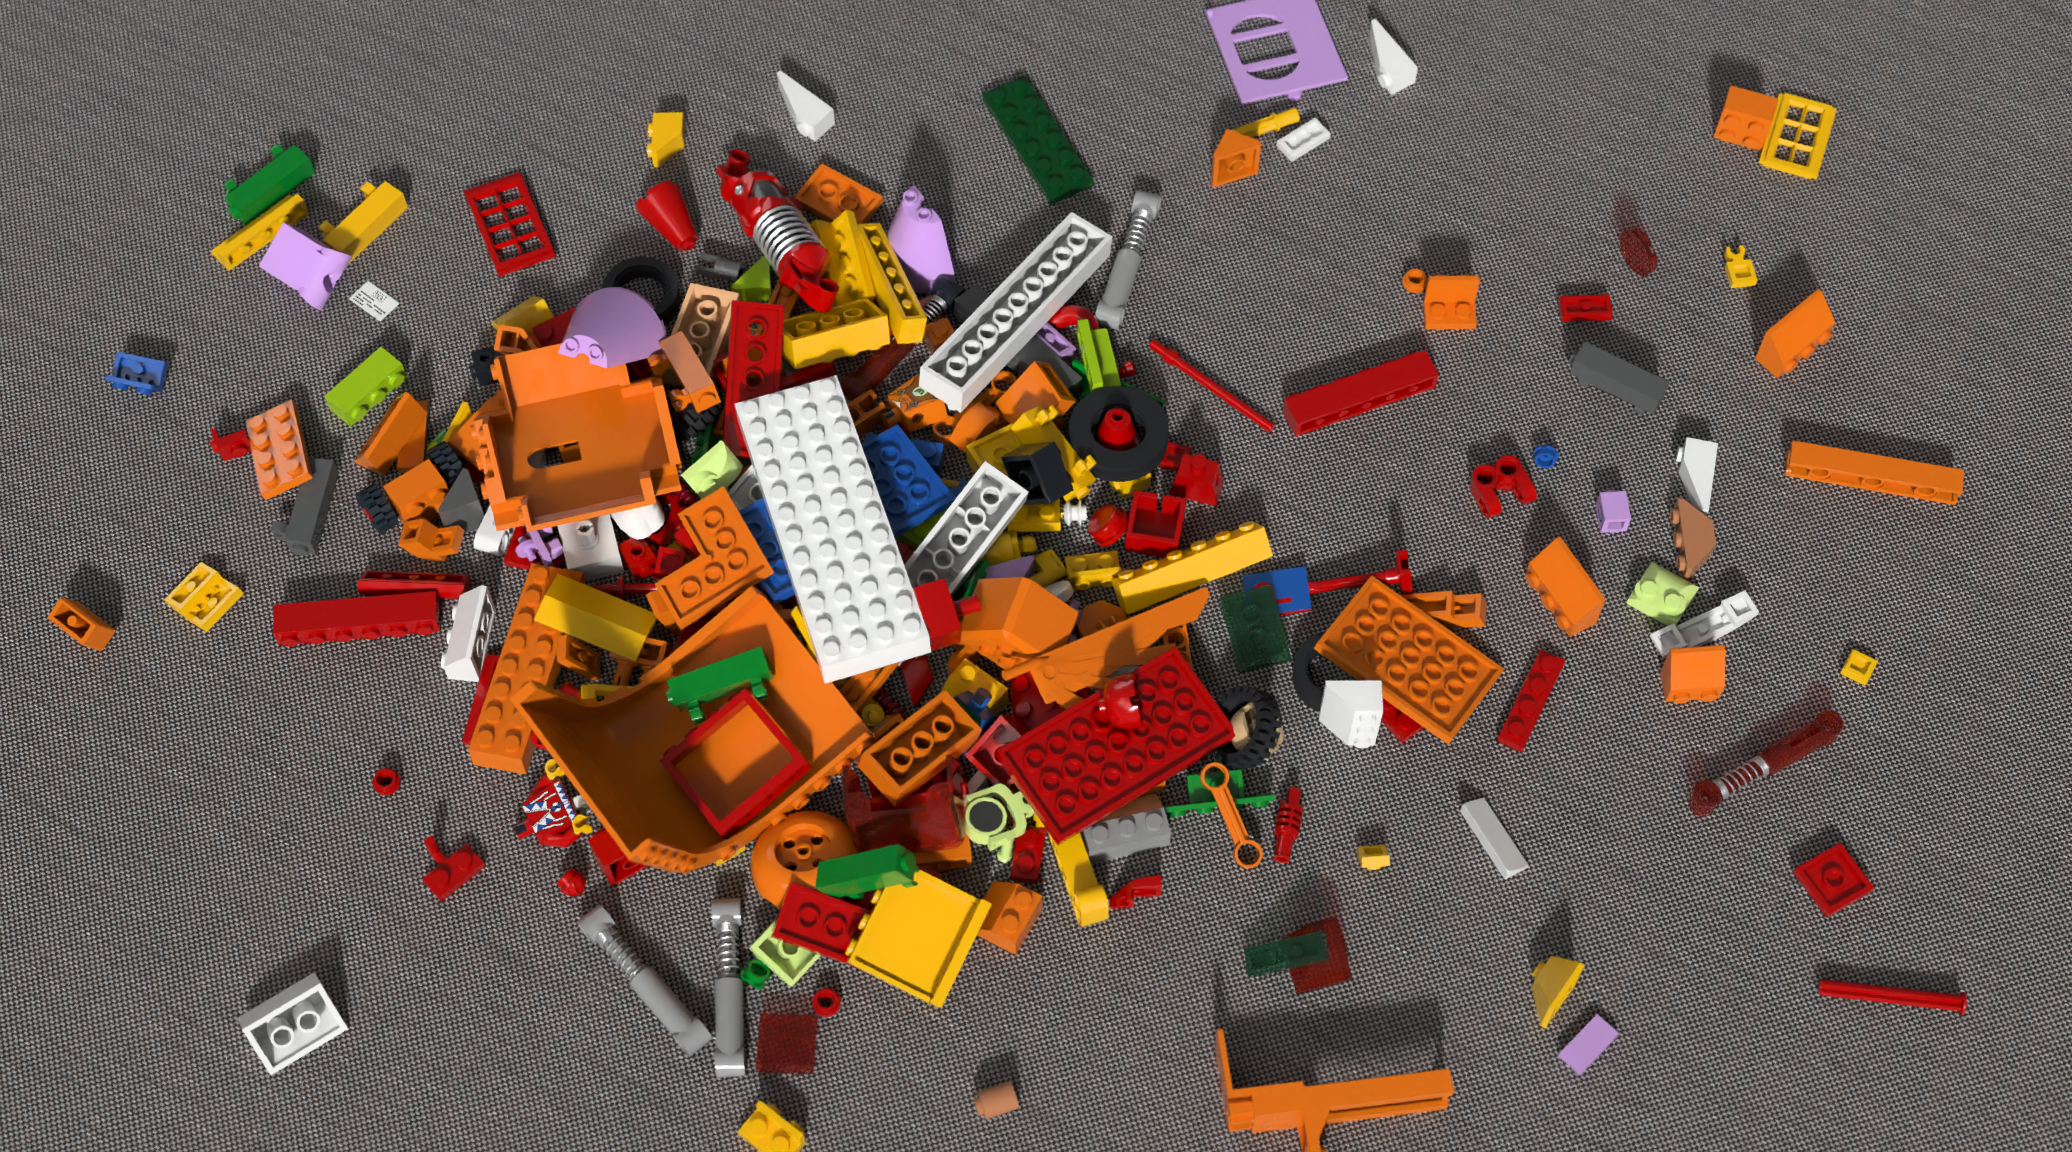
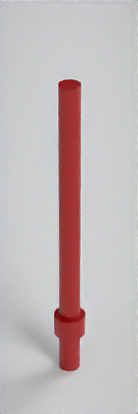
M1155 339L1150 342L1148 347L1162 356L1163 361L1168 365L1176 366L1267 432L1271 433L1276 426L1274 423L1186 362L1177 351L1172 348L1168 349Z

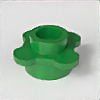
M755 959L748 960L746 962V969L741 970L739 975L743 981H747L754 988L761 990L765 987V980L770 979L771 972L769 967L761 960Z

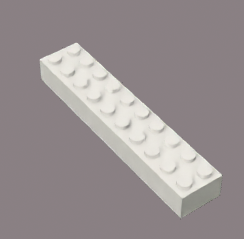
M1071 212L920 367L919 387L961 413L1110 256L1113 236Z

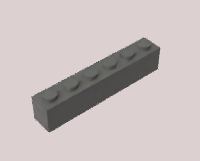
M978 284L955 299L953 311L955 319L960 324H963L990 295ZM1035 335L1007 363L1008 367L1016 371L1020 376L1034 361L1050 363L1072 396L1075 397L1080 393L1082 377Z

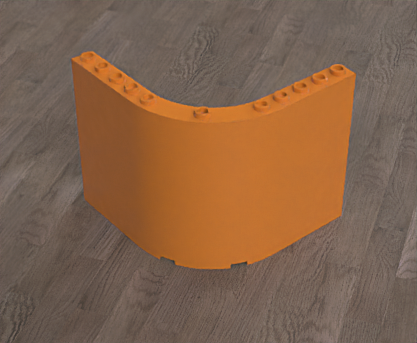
M750 586L660 664L639 677L640 684L629 690L626 686L606 694L604 700L597 702L595 698H576L530 680L509 698L629 861L669 872H682V874L704 867L720 859L726 861L733 857L738 849L759 837L771 824L773 826L777 825L781 820L786 819L787 814L791 813L794 809L798 810L804 807L809 802L808 797L815 791L820 792L825 789L835 774L845 772L852 765L851 761L858 755L862 756V753L873 746L872 743L877 740L834 683H824L816 660L764 594L754 586ZM761 646L767 653L774 679L763 682L769 699L758 702L757 698L755 699L752 687L746 688V690L807 760L812 769L731 838L725 840L659 762L668 748L673 745L677 746L685 739L684 737L688 731L694 727H700L704 723L695 725V722L691 720L689 710L680 712L675 705H670L666 695V690L669 689L667 680ZM732 694L702 704L701 707L705 718L712 711L720 710L725 706ZM747 705L675 767L721 821L794 758L751 707Z

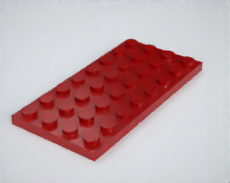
M1176 646L1130 672L1135 674L1144 726L1135 729H1121L1110 723L1107 714L1101 715L1098 698H1103V689L996 751V757L1057 845L1062 844L1229 743L1236 736L1233 731V725Z

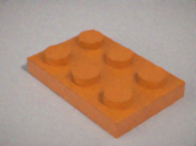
M824 164L817 168L793 197L797 198L802 208L830 223L845 210L854 211L857 224H866L883 203V196Z

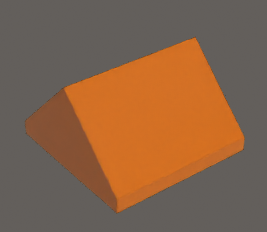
M1226 129L1213 154L1212 188L1258 174L1261 151L1260 141Z

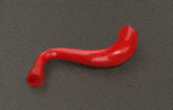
M1076 304L1062 306L1047 321L1052 327L1057 326L1058 329H1062L1070 325H1077L1078 320L1088 319L1090 330L1100 329L1094 313L1088 308ZM1132 360L1125 362L1123 367L1117 369L1120 379L1138 374Z

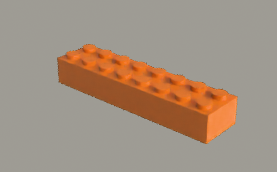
M531 563L468 748L473 765L527 774L536 747L531 740L533 730L509 698L530 680L555 689L562 664L557 662L558 637L566 634L534 621L546 592L557 574L586 585L583 572Z

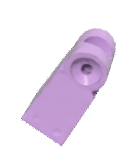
M283 223L259 267L297 290L311 306L322 310L335 287L336 281L341 277L353 256L335 251L304 230Z

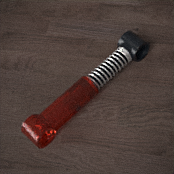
M947 276L941 277L932 289V297L922 307L927 317L926 325L937 321V318H940V315H943V312L946 310L954 311L955 299L966 292V289ZM892 334L890 336V344L883 345L880 349H877L856 372L852 371L846 375L840 384L843 395L852 401L870 389L875 392V388L915 348V343L898 344Z

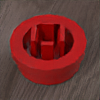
M1112 504L1104 505L1091 517L1088 524V532L1096 544L1102 547L1109 546L1116 542L1126 530L1129 515L1122 508H1117Z

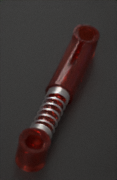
M1822 711L1817 715L1816 719L1758 751L1748 763H1743L1742 767L1738 766L1736 770H1731L1730 774L1726 773L1724 777H1719L1712 782L1705 780L1698 782L1688 799L1690 811L1697 816H1709L1714 812L1717 805L1729 797L1730 793L1734 795L1735 790L1740 791L1742 786L1746 788L1747 783L1753 784V780H1759V776L1771 777L1817 749L1832 745L1843 728L1841 716L1834 711ZM1822 726H1827L1831 731L1823 729ZM1699 796L1707 797L1710 802L1701 800Z

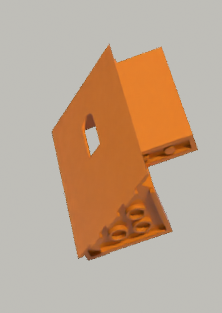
M561 343L494 357L495 364L490 365L493 380H499L501 390H496L499 405H505V409L476 415L474 425H471L470 429L473 441H479L480 454H476L475 457L478 469H484L485 483L481 484V490L484 500L489 499L496 530L501 531L526 525L527 532L657 504L656 496L681 491L677 469H681L682 465L662 378L653 376L630 381L626 364L604 368L591 364L589 357L584 353H579L577 358L558 353ZM574 442L579 444L582 460L540 469L533 468L528 463L530 455L538 450Z

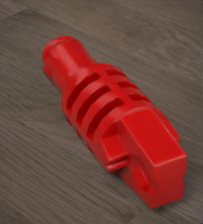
M1292 786L1287 792L1286 800L1280 799L1274 834L1277 837L1274 860L1279 863H1289L1293 841L1299 837L1304 805L1299 804L1301 789Z

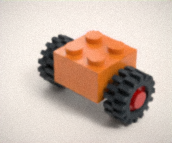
M442 441L427 450L426 456L428 460L384 485L383 488L387 497L382 494L381 490L374 483L355 494L362 510L379 534H383L399 524L398 519L404 526L405 521L425 518L431 522L440 517L438 509L464 468L447 442Z

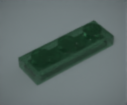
M1323 931L1244 948L1247 975L1251 978L1330 961L1326 932Z

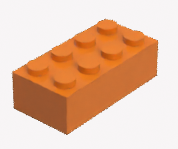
M944 690L863 752L858 767L892 805L896 807L977 742L982 729Z

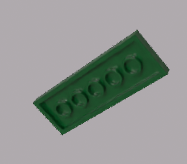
M1025 75L982 93V101L1050 205L1094 186L1093 178Z

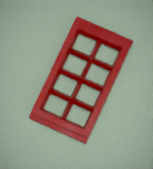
M520 172L464 191L466 200L499 277L556 257ZM517 187L521 198L503 204L499 193ZM495 195L499 206L481 212L477 201ZM524 203L528 215L510 220L506 209ZM501 211L506 222L488 228L484 217ZM531 220L535 231L517 237L513 226ZM509 228L513 239L495 245L491 233ZM538 236L542 248L524 253L520 242ZM515 244L520 256L502 262L497 250Z

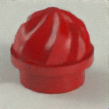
M573 867L556 882L561 888L559 891L567 896L580 895L584 891L586 883L582 872H576Z

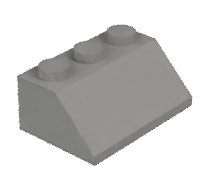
M1156 793L1134 799L1080 832L1091 864L1170 845L1171 830L1166 813Z

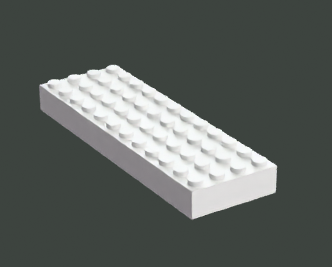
M837 375L735 403L738 423L824 683L826 684L931 653L930 638Z

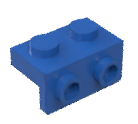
M116 352L112 375H105L104 380L113 382L112 387L128 390L129 386L137 387V393L152 396L153 391L163 392L169 363Z

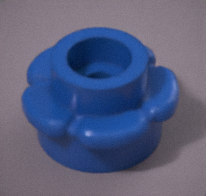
M1544 444L1534 449L1533 458L1539 467L1551 468L1558 460L1559 453L1553 446Z

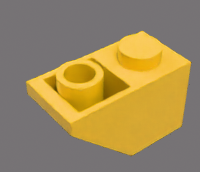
M683 112L653 113V123L648 124L649 138H652V143H647L648 158H652L654 167H660L684 148L685 123Z

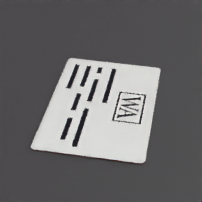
M369 281L349 298V300L379 321H382L399 305V302Z

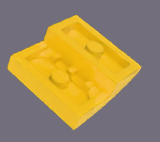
M200 562L164 601L187 620L208 632L244 593L239 587L222 578L218 571Z

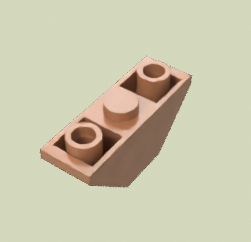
M1678 498L1674 508L1670 510V523L1675 525L1673 545L1675 548H1678L1679 553L1676 558V567L1678 571H1681L1682 578L1688 581L1711 557L1716 546L1713 521L1685 499Z

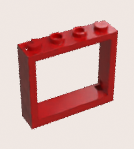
M746 688L732 694L725 706L720 710L712 711L707 716L706 722L700 727H694L688 731L684 737L685 739L677 746L673 745L664 752L663 758L659 760L725 840L731 838L812 769V766ZM749 705L794 759L720 821L675 766L744 707Z

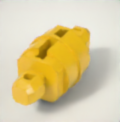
M1016 531L1002 532L980 561L987 560L989 562L988 566L1019 559L1021 558V553L1025 552V554L1037 550L1035 537L1026 536L1018 540Z

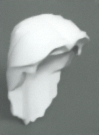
M657 498V504L610 514L621 530L637 540L649 537L653 532L659 530L665 521L664 512Z

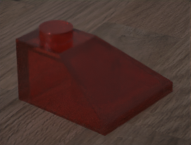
M1337 917L1309 923L1279 941L1296 994L1351 981L1346 945Z

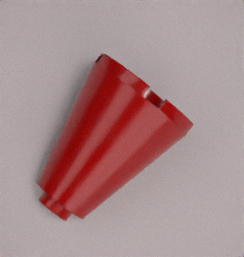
M667 180L646 191L648 196L644 200L640 197L635 204L637 212L678 251L684 250L686 252L694 248L697 244L698 234L679 183L675 181L673 184L671 180Z
M1123 408L1110 409L1105 414L1094 435L1097 443L1113 451H1126L1137 447L1141 443L1130 414Z

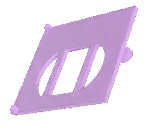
M1247 0L1205 10L1241 104L1287 94L1288 99L1297 101L1302 96V90L1348 80L1316 0ZM1254 17L1271 18L1282 23L1231 34L1239 23ZM1287 32L1296 52L1291 55L1243 65L1234 43ZM1298 62L1296 69L1292 73L1280 79L1264 80L1248 74Z

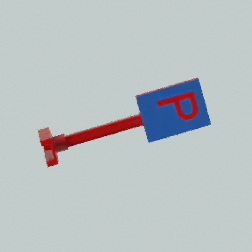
M1407 550L1396 551V567L1385 569L1382 572L1308 582L1306 566L1242 575L1248 620L1312 611L1311 594L1362 587L1371 575L1380 582L1387 583V585L1398 583L1401 595L1413 594Z

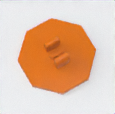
M1100 600L1082 609L1077 630L1081 637H1085L1128 618L1121 607Z

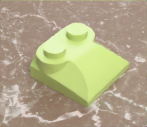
M721 440L683 472L681 476L699 497L703 499L722 486L728 492L727 487L737 478L743 465Z
M1651 562L1640 581L1637 582L1626 604L1666 626L1673 623L1676 626L1699 590V587Z
M775 919L749 949L753 952L756 959L761 960L788 986L792 987L821 955L770 937L776 922Z

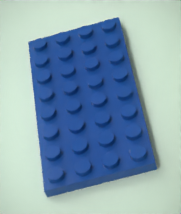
M898 424L861 444L894 538L948 509L956 499ZM761 498L739 510L775 572L757 583L772 605L775 606L793 596L795 592L764 499Z

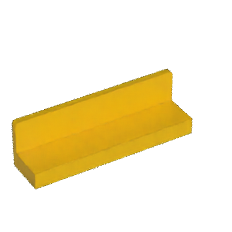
M298 194L295 196L288 195L212 249V255L230 271L272 241L283 223L293 226L307 216L309 212L304 200Z

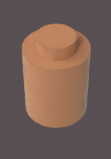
M1011 1081L978 1091V1098L973 1099L978 1116L984 1115L985 1120L1019 1109L1018 1100Z

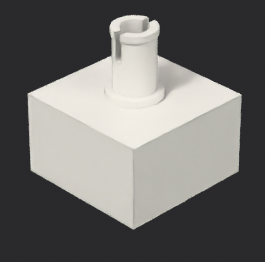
M610 514L557 526L568 570L583 572L585 581L624 572Z

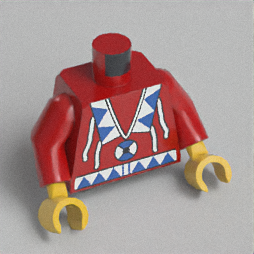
M554 759L547 761L545 765L546 772L522 804L527 818L513 824V828L519 840L535 833L541 846L566 848L581 837L582 834L591 833L593 828L585 824L590 817L576 814L560 779H556V776H563L565 773L560 766L556 769L557 762Z

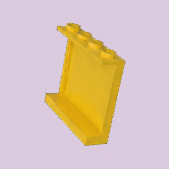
M919 869V872L914 873V881L918 883L917 886L905 888L899 884L876 889L871 899V903L875 905L870 914L865 912L858 925V928L862 931L857 940L852 938L845 952L849 956L846 962L937 1008H941L992 904L983 899L979 900Z

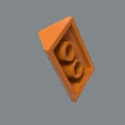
M404 392L394 399L353 462L383 476L386 475L427 413L411 394Z

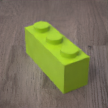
M380 347L329 391L324 398L329 409L351 427L357 421L362 420L366 413L376 404L381 403L388 393L394 388L399 387L407 375L402 363Z

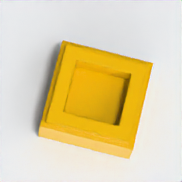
M1852 649L1840 674L1865 686L1878 660Z

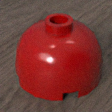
M1124 673L1110 679L1103 689V698H1098L1101 715L1107 714L1110 723L1121 729H1135L1144 726L1142 705L1139 701V690L1134 673Z

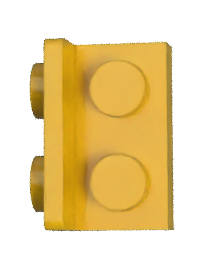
M1117 551L1065 557L1067 580L1072 588L1076 590H1087L1090 587L1096 586L1112 587L1111 579L1118 577V574L1122 572Z
M759 1100L755 1104L756 1110L737 1131L738 1135L760 1152H799L806 1143L802 1134L804 1132L803 1128L793 1120L787 1122L780 1116L782 1114L781 1111L772 1103L768 1102L765 1105Z

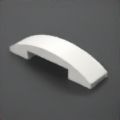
M1745 590L1721 601L1720 606L1675 626L1673 623L1651 633L1650 638L1661 656L1666 658L1670 649L1700 647L1726 635L1757 616L1759 611Z

